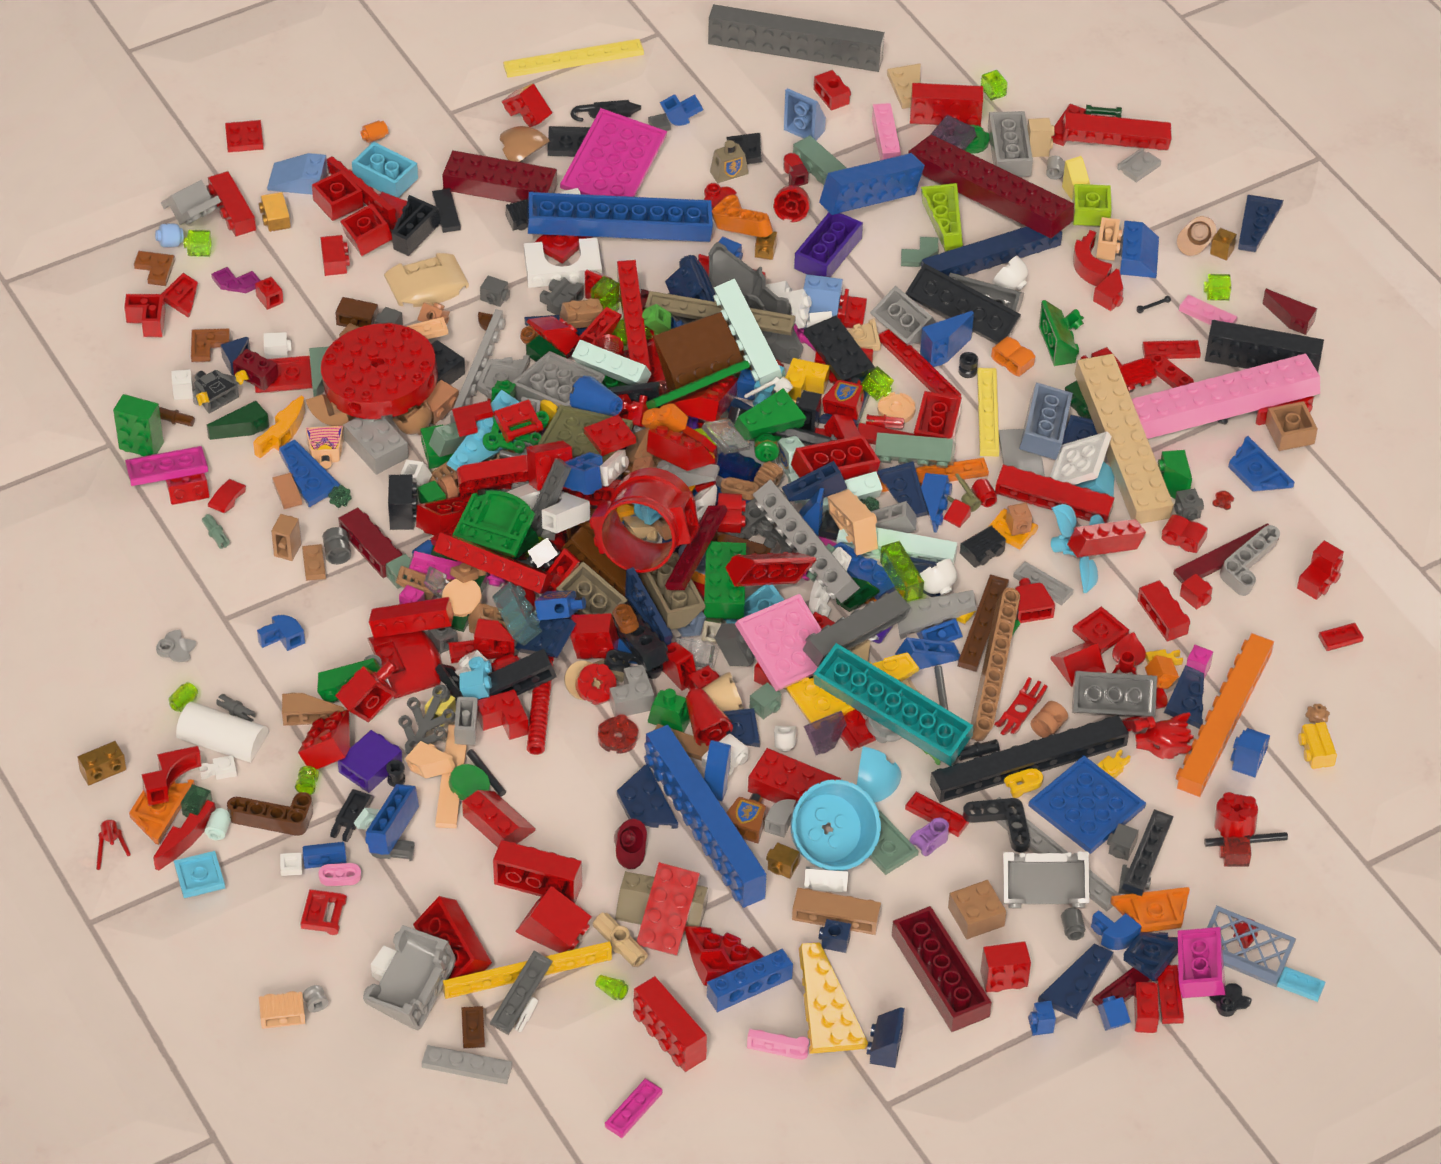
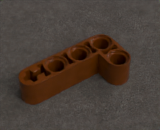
M306 792L296 794L290 807L243 797H232L227 802V811L230 814L231 822L234 824L300 836L307 831L313 815V804L311 795Z

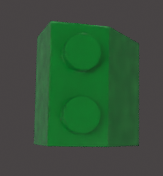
M1185 450L1162 451L1161 459H1158V467L1170 497L1176 499L1177 491L1191 489L1192 475Z

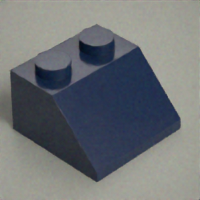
M900 1007L878 1015L876 1024H872L870 1036L873 1037V1042H868L866 1053L870 1055V1064L891 1068L896 1067L903 1032L905 1008Z

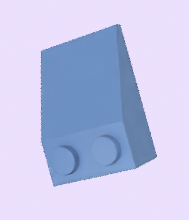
M787 88L785 90L784 130L803 139L810 135L817 141L825 132L826 117L818 101Z
M307 153L274 163L267 190L313 195L312 184L326 178L327 175L326 155Z
M806 274L803 289L807 296L811 298L812 305L809 308V313L832 311V317L838 316L843 279Z

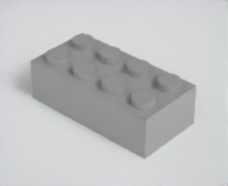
M1025 111L989 112L988 133L993 164L1018 177L1031 176L1033 158Z

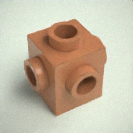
M423 302L417 320L425 322L443 317L447 325L450 311L445 310V306L440 303L434 302V304Z

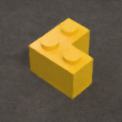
M793 358L785 377L793 385L788 395L796 401L797 397H801L803 390L824 394L829 381V365Z

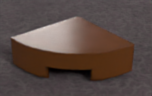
M478 312V323L486 331L493 314Z

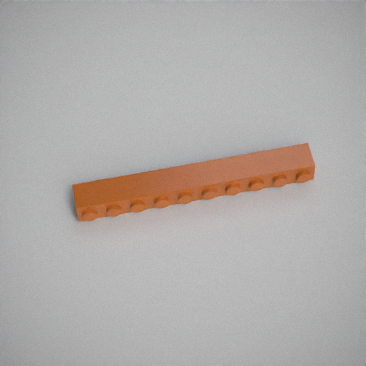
M1251 633L1248 640H1244L1241 647L1242 653L1237 654L1234 661L1235 667H1231L1228 672V681L1222 683L1220 688L1221 695L1215 697L1212 705L1214 708L1208 711L1205 719L1206 724H1202L1199 729V738L1193 740L1191 754L1187 753L1185 756L1184 768H1179L1177 772V789L1198 797L1201 796L1272 654L1274 641Z

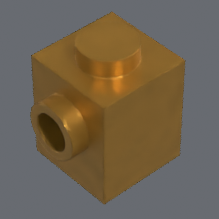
M1219 228L1212 239L1210 254L1227 261L1234 251L1237 234Z
M773 231L767 237H757L755 243L756 258L773 260L777 245L776 231Z
M777 842L775 847L770 849L766 856L768 870L776 875H782L791 879L799 865L800 852Z

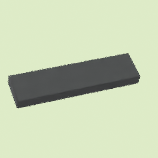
M555 459L532 509L536 515L530 527L536 532L538 537L541 536L544 530L542 528V510L556 504L571 471V467L562 459Z
M533 951L492 1018L491 1026L509 1035L551 966L552 960Z

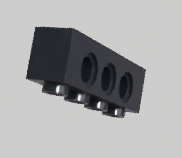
M635 613L639 627L631 633L625 634L620 632L614 620L619 639L647 671L669 660L666 654L668 648L663 640L660 642L655 631L652 632L647 622L644 623L639 613Z

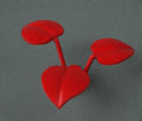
M1134 632L1123 637L1114 646L1112 657L1118 664L1115 665L1112 673H1117L1120 670L1125 674L1132 672L1137 675V669L1134 666L1144 662L1146 650ZM1090 667L1084 671L1107 673L1099 667ZM1157 687L1156 709L1164 708L1168 703L1167 695L1163 688Z

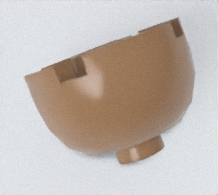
M424 401L419 406L415 405L409 408L407 413L397 416L396 419L393 418V421L403 433L410 435L418 433V435H421L420 428L428 427L431 423L432 411L427 402Z

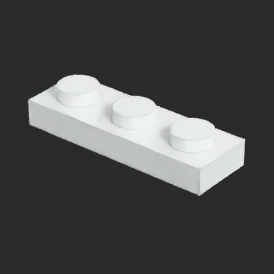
M617 450L600 466L602 486H609L627 469L629 460L625 450Z

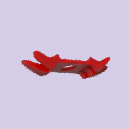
M1027 678L1016 699L994 724L997 727H1001L1005 724L1006 719H1008L1006 726L1000 734L1005 735L1008 732L1015 734L1020 730L1025 719L1036 704L1041 701L1048 688L1047 685L1044 684L1036 696L1041 685V681L1038 680L1027 694L1032 678ZM1017 705H1024L1027 710L1025 712H1018L1015 707Z

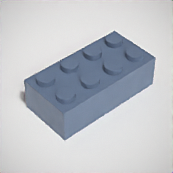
M1036 382L1029 402L1019 447L1020 450L1057 459L1063 442L1073 393Z

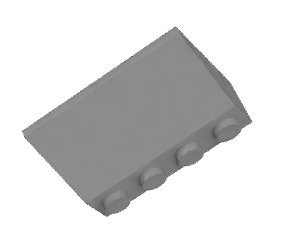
M549 351L512 383L516 384V400H521V397L540 401L545 399L556 404L559 409L560 405L571 407L570 393L573 394L575 389L573 385L580 377L584 375L591 376L602 383L605 375Z

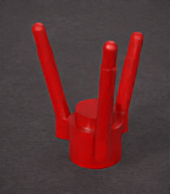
M105 820L100 825L97 870L101 869L104 840L114 845V841L118 838L126 855H131L122 836V831L118 829L117 823L114 820Z

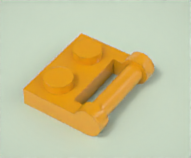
M1004 508L989 526L992 525L998 533L1000 532L1005 537L1006 543L1020 550L1029 538L1037 532L1038 525L1032 523L1031 532L1012 536L1006 523L1007 509Z

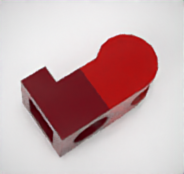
M795 153L786 154L784 156L783 170L789 174L788 184L796 186L808 184V171L800 157Z

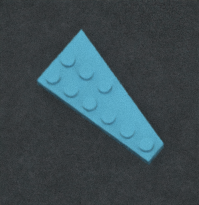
M501 390L492 401L491 407L494 413L495 410L519 403V401ZM493 417L478 420L476 423L478 433L467 435L446 465L456 471L462 465L484 462L493 458L501 450H507L499 447L495 451H489L482 443L483 436L491 432Z

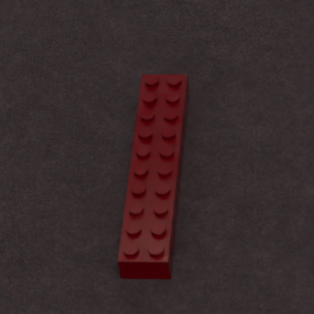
M932 134L908 151V154L912 153L925 165L922 172L923 176L941 185L957 183L959 194L1049 238L1054 237L1073 222L1074 203Z

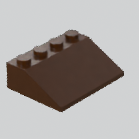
M722 312L653 335L668 390L678 389L742 361L740 350Z

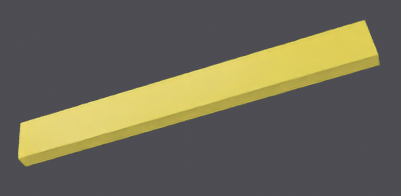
M640 39L504 61L503 67L507 78L644 55V50Z

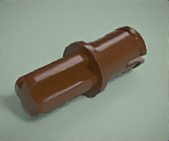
M159 407L161 420L169 421L174 425L176 423L190 427L194 425L195 418L193 416L179 413V410L174 411Z

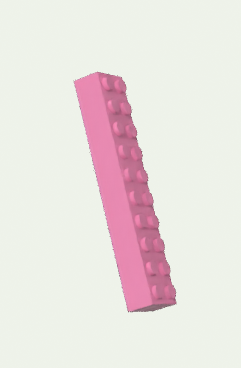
M1302 354L1132 399L1146 437L1149 439L1320 394V375L1307 354Z

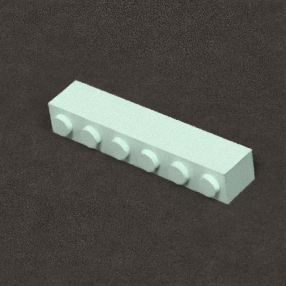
M732 279L714 287V301L717 306H721L722 310L720 312H722L725 320H728L730 324L728 327L732 335H735L737 338L736 343L739 350L744 351L745 355L743 358L744 361L749 362L753 369L751 374L754 381H759L762 386L772 381L776 376L779 379L782 378L781 369L736 280Z
M876 527L878 549L861 555L887 561L890 553L934 562L950 558L954 564L957 542ZM844 529L839 530L837 544L842 542L855 549L853 542L848 543L846 540V536H848Z

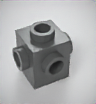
M1195 488L1177 491L1174 509L1176 514L1188 520H1195L1201 517L1204 502L1202 498H1199Z

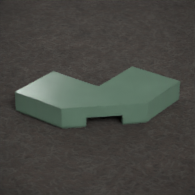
M920 237V249H901V266L920 267L922 259L937 255L938 237Z

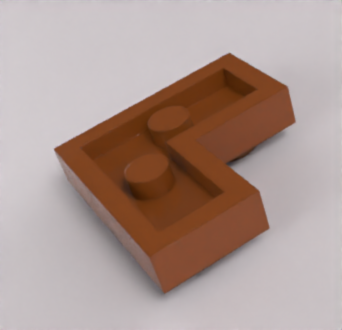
M138 251L134 268L150 271L147 278L148 284L166 286L175 262V256Z
M230 328L192 330L191 362L211 361V348L221 347V344L230 342Z

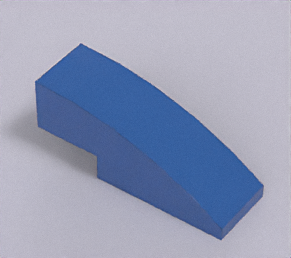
M711 740L704 780L717 800L723 802L730 772L731 745Z

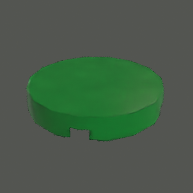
M976 125L962 126V129L956 130L954 135L955 146L971 154L983 152L988 148L990 141L989 133Z
M470 764L459 765L454 768L449 776L448 784L453 794L455 792L461 800H465L477 790L489 791V778L477 766Z

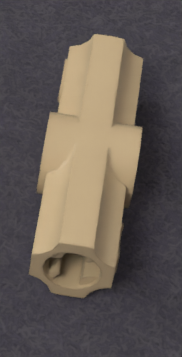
M602 912L593 921V927L608 942L610 941L612 951L621 954L633 967L642 965L645 959H647L648 954L630 936L629 930L624 926H620L608 913Z

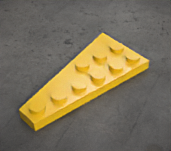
M908 652L884 658L883 661L871 663L900 682L919 671V667ZM807 677L785 688L816 732L845 716L848 712L855 710V708L815 685L814 678L809 679Z

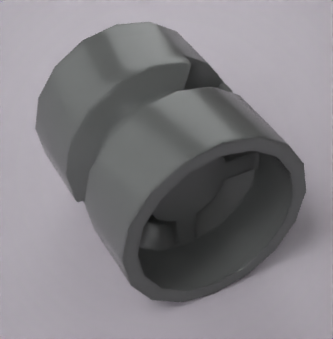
M341 527L327 529L322 535L326 560L336 565L347 562L351 558L347 531Z

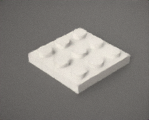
M1104 432L1061 445L1050 477L1054 480L1071 483L1072 485L1098 478L1112 436L1108 432Z

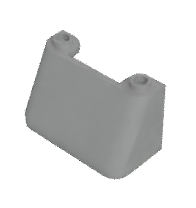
M1003 852L1004 904H1009V908H1021V904H1072V908H1085V904L1089 903V852L1071 854V852L1021 853V855L1014 852Z
M402 925L400 931L395 934L393 939L397 950L379 985L372 984L368 986L364 991L363 999L367 1005L412 1029L419 1030L443 989V980H447L450 976L456 958L448 941Z

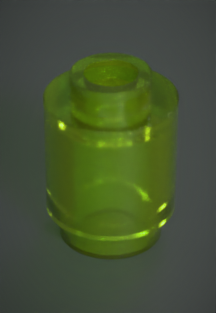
M189 682L181 684L168 699L170 707L174 711L182 712L189 702H193L197 698V688Z

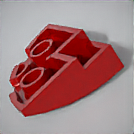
M686 926L685 928L690 954L704 986H707L708 981L764 957L755 947L747 948L741 944L739 937L732 934L718 935L712 933V929L707 927Z

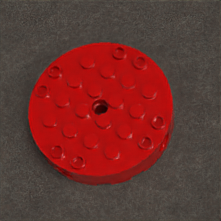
M392 323L366 325L345 333L328 347L321 361L323 386L330 403L333 402L341 412L362 419H381V416L392 415L395 417L407 413L409 408L421 405L431 395L438 378L435 353L429 340L420 332L410 327Z

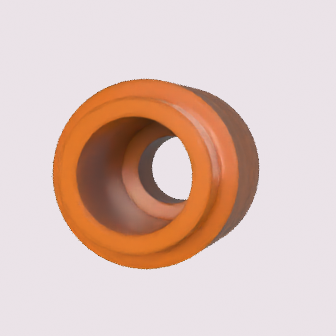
M378 120L362 126L360 131L361 137L368 143L384 138L388 134L386 123Z

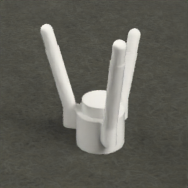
M776 376L772 381L745 394L744 397L748 398L774 384L776 385L774 387L776 392L784 388L788 393L793 388V385L784 376L781 379Z

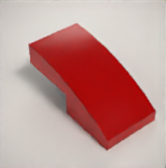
M231 479L227 480L210 499L208 507L226 513L234 507L235 499L245 493L246 485Z

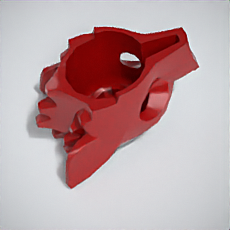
M1190 712L1180 714L1169 720L1155 722V728L1147 729L1145 733L1135 734L1136 749L1147 750L1161 759H1173L1178 754L1188 753L1192 746L1187 745V743H1190V739L1194 738V735L1190 734L1191 729L1186 728Z

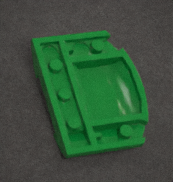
M493 490L486 491V494L480 496L474 493L471 495L453 535L492 551L502 553L505 556L516 557L536 514L525 501L513 494Z

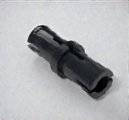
M997 739L982 743L974 742V745L964 747L958 756L959 760L982 757V755L1000 751L999 743H997Z

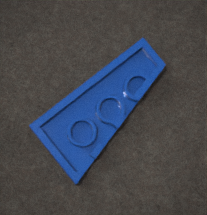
M842 542L833 546L835 548L841 547L852 557L847 568V572L851 577L868 581L880 590L878 594L873 596L876 600H879L885 593L890 594L908 583V577L895 574L893 569L878 565L877 561L872 558L868 559L861 555L857 556L853 548Z

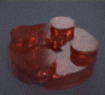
M620 714L599 724L598 742L605 751L610 752L612 750L616 751V754H623L631 751L636 746L638 728L626 715ZM615 733H621L622 737L614 735Z

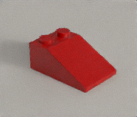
M457 496L418 504L416 527L423 530L424 533L435 536L459 522L468 502H463L461 497Z

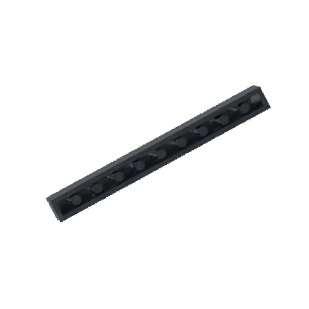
M1119 715L1107 717L1101 721L1087 723L1078 728H1071L1065 732L1051 734L1048 737L1032 740L1019 746L1015 745L1002 751H995L992 754L976 757L963 763H956L950 767L939 768L931 772L930 786L939 803L1004 784V779L1007 776L1033 768L1043 772L1076 762L1083 756L1089 758L1125 747L1128 743L1129 732Z

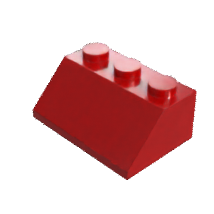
M662 425L648 430L646 451L686 471L715 463V459L708 450L694 439L686 438L681 433L669 430L667 426Z
M477 790L462 801L463 817L496 847H499L501 840L512 841L518 844L536 831L533 825L494 791Z

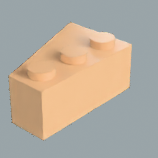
M847 489L827 496L829 513L839 529L846 531L848 543L853 542L855 554L858 556L878 549L875 527L877 518L858 499L857 495H854Z

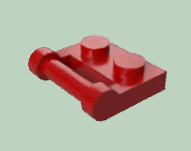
M529 399L495 410L493 413L507 443L513 441L516 437L534 431H543L542 422L538 419ZM528 421L531 422V425L513 431L509 430L513 426Z
M309 889L300 923L301 929L323 931L330 935H337L340 929L338 924L342 908L346 904L347 896L341 893ZM329 902H333L335 906L331 921L325 922Z

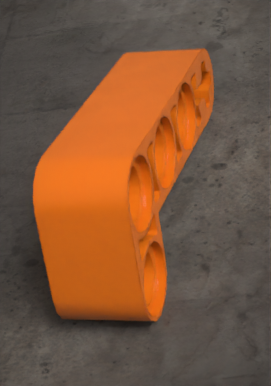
M736 195L725 197L712 209V216L717 229L756 237H767L773 233L768 214L742 209Z

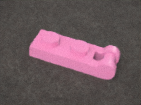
M749 1030L747 1048L802 1060L808 1056L809 1040L806 1037L795 1039L782 1034L767 1033L763 1030Z

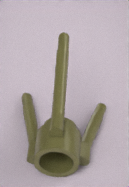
M955 474L959 483L967 492L962 496V502L971 507V512L976 511L980 507L981 501L972 492L965 480L959 474ZM950 496L947 497V500L951 503L955 500Z

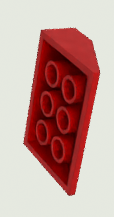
M730 375L663 405L675 404L687 416L715 423L730 406L731 401L736 398L737 381L739 378Z

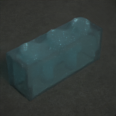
M509 582L495 593L492 598L512 638L525 646L542 632L539 626L540 620L532 612L533 606L525 598L526 593L523 588Z

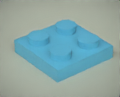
M215 851L174 861L183 898L225 889V883Z

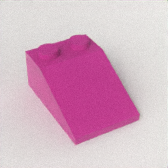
M1221 928L1178 930V971L1182 998L1225 995Z

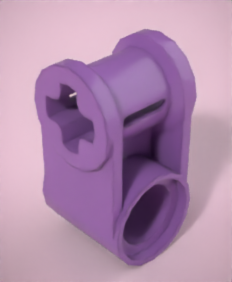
M935 818L926 826L913 833L910 842L921 850L923 856L930 855L935 849L948 841L949 824L947 820Z

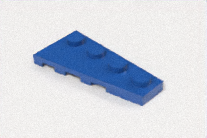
M295 439L279 448V454L292 474L308 507L340 490V484Z

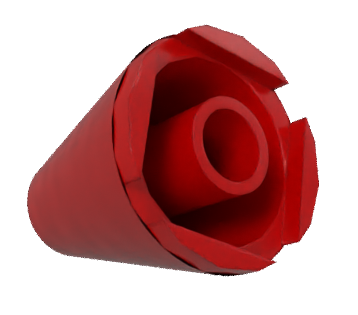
M694 688L688 692L686 696L693 737L699 746H701L700 743H705L706 746H709L711 740L719 742L727 735L726 733L729 729L732 732L733 724L731 720L703 689Z

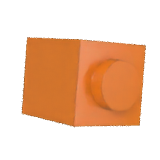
M1156 655L1145 667L1147 675L1157 676L1158 688L1168 689L1179 677L1172 658Z

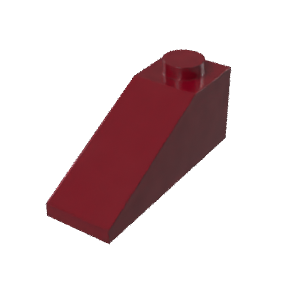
M1267 288L1265 289L1262 304L1289 329L1306 335L1315 322L1317 308Z

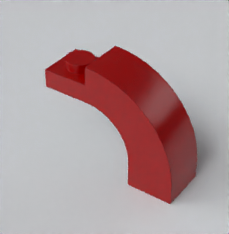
M1089 230L1087 236H1083L1082 241L1076 240L1073 265L1077 274L1083 280L1097 287L1111 274L1112 264L1101 261L1091 254L1095 246L1097 232Z

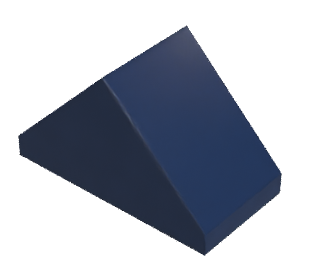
M249 337L221 344L222 359L232 376H235L233 361L246 348L250 350Z

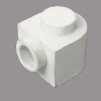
M775 726L774 740L776 748L780 751H790L795 746L796 726Z

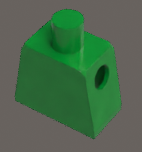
M670 688L665 691L660 690L652 704L648 723L656 726L657 724L669 725L670 728L684 733L690 723L686 698L676 695L675 690Z

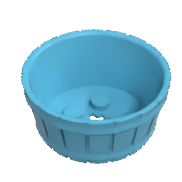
M826 780L809 788L796 803L791 817V836L800 854L813 865L827 870H847L863 863L874 851V847L877 846L880 837V815L876 804L873 803V799L858 785L844 780ZM829 822L833 831L825 834L822 825H826Z

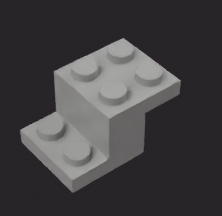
M200 180L169 196L161 202V205L164 209L170 206L180 225L185 222L188 225L216 210V205L221 201L218 195L211 198L203 181Z

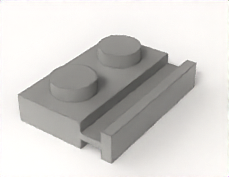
M1141 148L1120 162L1117 169L1122 170L1123 174L1137 183L1160 167L1161 160L1150 152L1146 153L1144 148Z

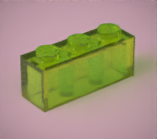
M897 541L881 546L880 563L897 592L906 602L923 598L924 580L901 542Z

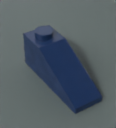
M832 461L781 488L790 502L811 499L820 488L824 489L825 498L847 489L840 470L835 462Z

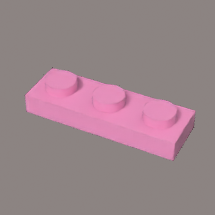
M1188 295L1179 306V311L1211 325L1212 320L1229 323L1237 322V316L1191 295Z

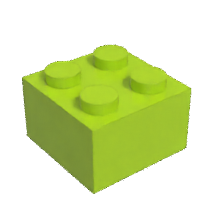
M1074 184L1072 203H1074L1073 225L1101 226L1102 217L1111 218V185Z

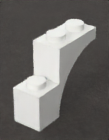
M787 281L767 284L766 287L775 295L789 300L790 312L792 313L791 315L796 317L795 323L798 329L805 328L809 318V308L812 305L811 298L807 296L805 290L793 291Z

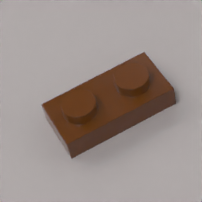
M483 1006L461 1007L463 1049L485 1047Z

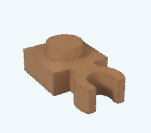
M465 563L451 567L450 575L462 583L478 579V576L487 574V572Z

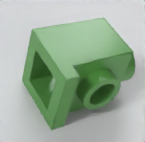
M657 304L643 311L644 325L652 329L654 334L671 329V313Z

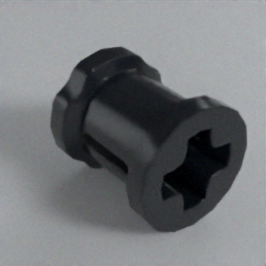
M393 760L386 766L388 773L387 782L392 787H395L396 784L403 785L405 783V766L401 761Z

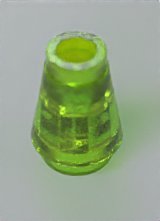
M599 975L596 979L595 986L614 1000H623L628 993V985L625 984L624 980Z

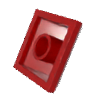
M1084 642L1050 658L1071 687L1073 686L1075 671H1085L1090 667H1099L1106 671L1097 643Z

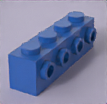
M395 785L366 831L365 841L368 844L369 853L390 854L419 807L416 786Z

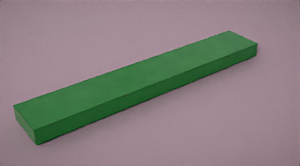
M746 360L738 362L647 401V408H656L749 368V362Z

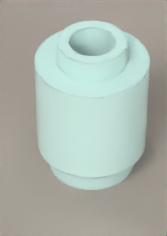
M217 808L211 813L205 828V833L210 839L221 840L225 837L231 822L229 812L225 809Z

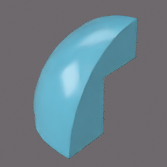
M863 747L857 785L870 795L873 803H876L894 793L901 781V771L896 763L892 764L886 760V754L872 748Z

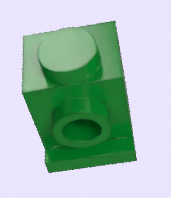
M497 380L495 386L492 387L491 403L501 390L515 398L516 384L509 380Z

